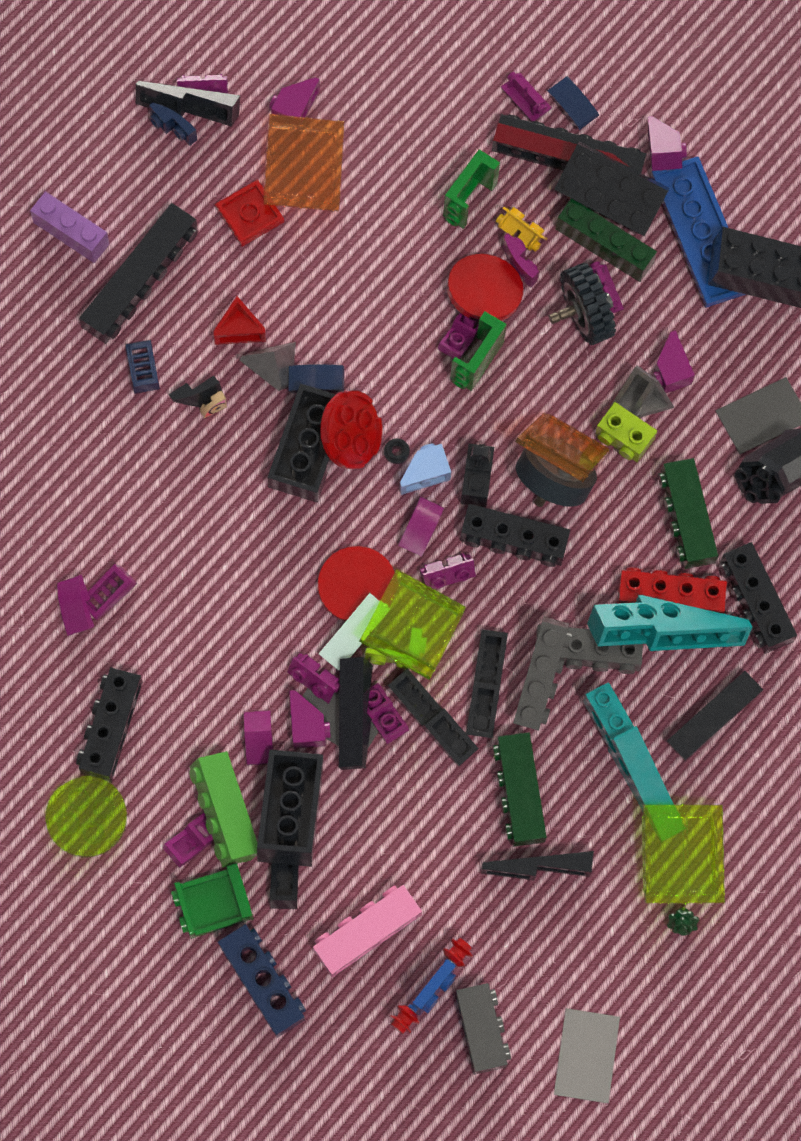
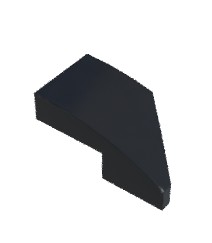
M213 375L194 389L185 383L170 393L169 397L176 403L201 407L202 404L207 405L212 402L211 396L219 391L221 392L222 388L219 381Z

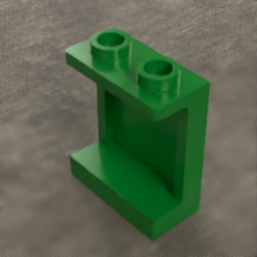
M480 149L445 194L443 216L449 224L455 227L459 226L462 229L467 225L469 205L465 202L479 183L491 191L498 184L500 162Z
M485 311L479 319L477 338L483 342L470 362L465 363L457 357H454L452 360L450 379L461 389L467 388L470 391L474 389L504 344L507 324Z
M237 863L227 866V870L181 884L180 882L174 883L176 890L171 893L175 907L181 906L184 915L179 917L183 933L189 932L191 939L254 920Z

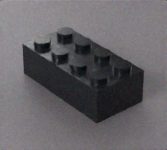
M579 141L554 190L645 236L669 191V187Z
M722 227L712 243L708 285L801 308V246Z
M300 384L267 477L268 488L318 503L332 463L322 444L321 420L325 407L336 394Z
M280 750L269 751L257 843V862L312 867L323 776L322 754Z

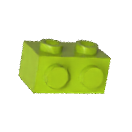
M614 402L597 425L595 434L603 444L607 446L612 445L618 449L622 457L638 463L655 440L657 430Z

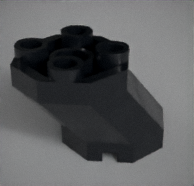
M801 429L785 430L780 437L745 456L734 473V477L746 500L751 503L758 502L760 504L778 503L782 496L801 486Z

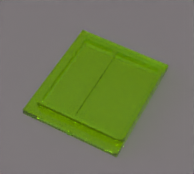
M397 569L359 642L430 680L466 607Z
M643 805L642 856L645 903H725L723 805Z

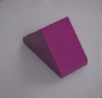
M271 711L244 712L247 766L268 764L269 751L273 750Z

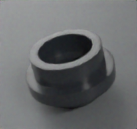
M396 438L386 443L384 456L390 463L401 464L409 457L410 448L404 440ZM394 449H399L402 453L396 456L392 453V451Z

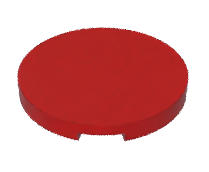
M473 254L459 260L453 266L447 283V293L453 306L464 316L480 319L484 311L501 321L509 318L519 308L524 292L522 279L516 269L502 258L489 254Z
M343 391L336 394L325 407L321 420V439L324 450L334 464L344 469L363 468L372 456L378 453L381 445V417L377 415L376 409L372 404L373 400L367 394L360 391Z
M352 546L335 552L326 560L319 573L318 593L323 606L333 616L345 622L369 593L388 609L396 596L397 579L392 565L381 553L368 547Z

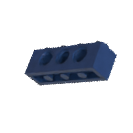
M245 924L218 941V945L276 1038L305 1021L303 1013L306 1012V1009L298 997L293 1000L288 992L292 987L284 974L278 976L273 967L277 963L270 952L264 953L259 946L262 940L255 928L249 930ZM247 950H253L257 954L255 961L252 963H245L241 959L242 954ZM261 973H267L272 979L269 985L259 986L256 983L257 976ZM276 996H281L286 1000L285 1007L280 1010H276L270 1005L271 1000Z

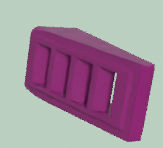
M114 564L88 591L90 600L94 597L101 605L98 609L90 600L86 601L89 613L96 620H99L137 585V582L120 565ZM117 576L124 582L122 585L115 580ZM109 583L116 589L114 593L107 587ZM101 590L109 598L107 601L98 594Z

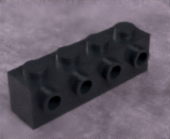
M468 504L460 541H464V544L470 547L478 548L479 546L490 548V551L494 553L505 554V552L515 554V557L521 560L535 559L541 561V564L545 566L555 567L556 565H562L571 529Z
M750 542L724 553L719 564L720 571L724 578L728 577L732 585L730 587L731 594L736 602H740L743 608L741 611L743 618L749 619L754 631L753 639L757 647L762 648L764 653L767 654L793 643L797 633L753 543Z
M110 667L108 675H103L100 689L103 692L100 700H95L92 714L95 715L92 725L88 724L84 740H87L84 750L80 749L76 760V765H79L81 774L112 782L143 684L141 675Z

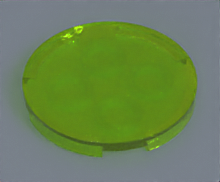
M81 776L56 789L48 802L45 819L48 832L60 849L76 857L88 858L106 853L119 842L127 825V809L121 794L111 783L98 777Z

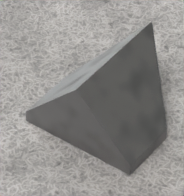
M296 342L250 352L243 355L240 361L278 391L289 387V366L294 365Z
M638 365L635 366L611 404L612 406L614 402L618 403L638 418L675 408L659 381Z

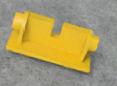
M503 207L502 209L507 213L505 216L500 214L496 219V222L499 224L498 227L509 233L512 237L518 230L521 231L518 238L523 241L529 251L533 250L536 252L540 248L541 243L539 240L541 238L546 241L548 240L543 235L545 230L535 222L529 225L523 220L525 215L515 207H512L511 210Z

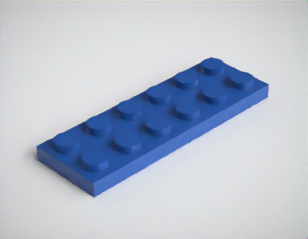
M699 156L682 161V169L652 171L651 178L669 187V191L662 204L705 308L746 295L708 285L713 240L722 227H729Z

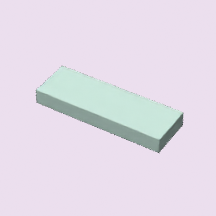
M369 593L320 651L319 655L339 671L340 659L350 658L390 609Z

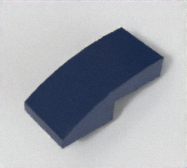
M568 76L547 90L550 97L563 109L566 117L579 130L599 116L595 107Z
M156 103L149 105L151 115L149 119L157 129L161 128L166 134L173 130L180 141L185 140L189 146L198 140L196 129L181 115Z
M327 364L289 366V391L297 393L300 384L329 393L343 392L344 366Z

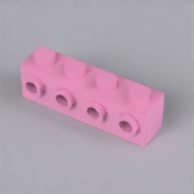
M404 885L399 888L392 886L382 894L384 897L376 904L373 901L369 902L360 909L361 914L354 919L351 916L344 919L337 925L339 928L331 935L326 932L315 940L316 945L313 947V952L331 978L422 916V910Z

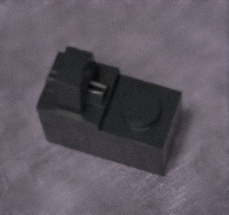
M468 444L460 504L486 507L495 447L485 446L484 444Z

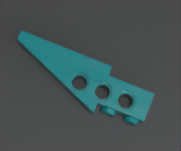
M638 595L636 603L594 605L587 622L597 646L646 644L649 651L745 646L752 630L749 619L644 595Z
M608 682L585 694L583 703L608 745L610 755L660 843L684 831L683 822L637 726L634 727L610 683Z

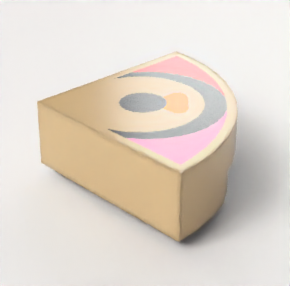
M222 391L212 395V402L209 404H202L200 412L203 418L227 408L226 398Z

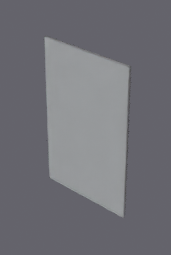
M566 1008L554 1095L609 1104L620 1017Z

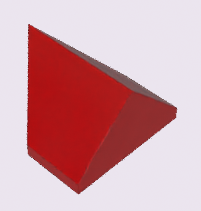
M236 296L214 329L215 345L266 342L265 327L238 296Z

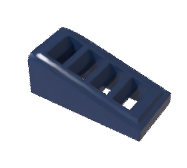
M151 340L126 344L134 394L160 389ZM147 348L148 351L140 354H132L133 350ZM149 357V361L134 363L136 359ZM147 366L151 367V369L142 370L137 372L135 371L136 368ZM152 374V378L137 380V377Z

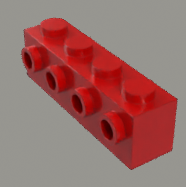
M627 568L626 570H621L619 576L617 604L636 603L638 595H644L724 614L727 581L720 580L717 576L694 578V575L689 573H680L678 576L668 575V572L661 570L646 573L642 572L639 568Z

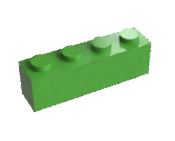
M228 752L198 758L189 766V774L192 783L196 785L198 791V803L201 809L204 810L207 819L206 828L209 834H212L217 859L220 860L222 867L254 859L257 856L258 842Z

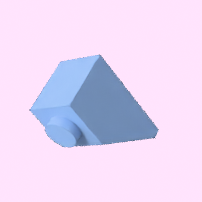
M427 444L416 452L400 481L401 495L451 480V469L442 444Z

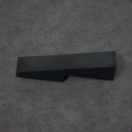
M144 81L136 83V104L149 108L150 104L156 103L173 110L182 117L186 112L231 127L239 116L240 95Z
M481 630L466 731L467 735L493 738L508 633Z
M364 657L340 659L339 768L341 770L366 768L372 720L367 715L373 665Z
M408 668L403 670L385 686L386 690L457 766H460L479 749L445 708L442 709Z
M744 671L670 737L667 743L686 762L750 704L763 689Z
M594 851L483 862L481 874L535 881L537 870L590 877Z
M271 863L270 909H297L298 865Z

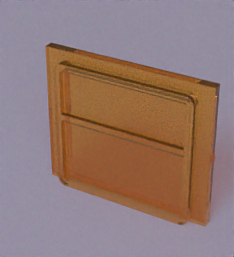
M269 114L263 204L300 209L339 211L344 138L343 121Z
M546 413L537 418L515 441L582 482L588 478L610 453L609 448L555 416Z

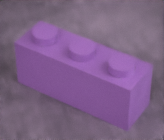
M46 191L30 210L34 224L93 263L98 260L109 246L108 234L105 230Z

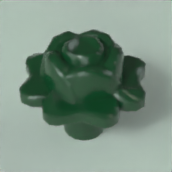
M679 908L675 914L668 915L667 927L672 929L673 933L686 936L692 931L698 930L699 917L694 916V913L687 908Z

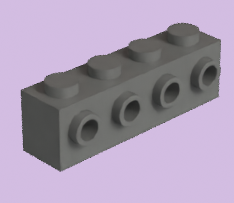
M543 617L513 721L514 724L538 731L541 723L546 725L551 710L546 708L548 698L554 699L558 685L553 683L555 673L561 674L565 658L560 657L563 647H569L572 633L567 632L569 623Z
M538 625V626H537L536 638H535V645H536V641H537V638H538V634H539L541 625ZM568 628L567 632L572 633L571 641L568 648L563 647L560 656L565 658L564 665H566V668L581 669L582 666L592 667V670L598 672L618 669L622 674H634L635 671L640 670L643 644L597 646L590 629Z

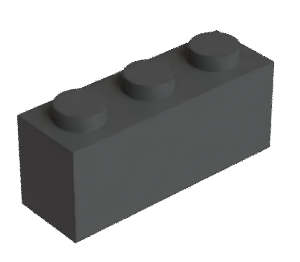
M489 983L456 990V1000L474 1075L506 1068L508 1065L507 1060H511L508 1043L503 1044L500 1034L504 1033L505 1030L502 1017H496L494 1006L498 1005L495 989L490 990Z

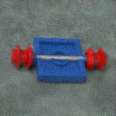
M459 938L457 941L451 939L453 944L451 949H443L446 958L443 965L415 998L412 1005L409 1004L408 1007L398 1005L399 1014L397 1016H389L393 1020L390 1025L399 1033H412L409 1027L412 1023H420L418 1015L420 1016L424 1011L428 1014L438 1002L439 997L437 994L440 990L446 992L455 981L456 975L454 971L456 966L465 967L463 962L465 956L473 957L470 952L472 947L463 939Z

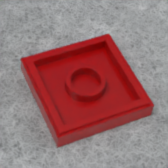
M258 179L215 204L216 210L241 247L285 222L284 217Z

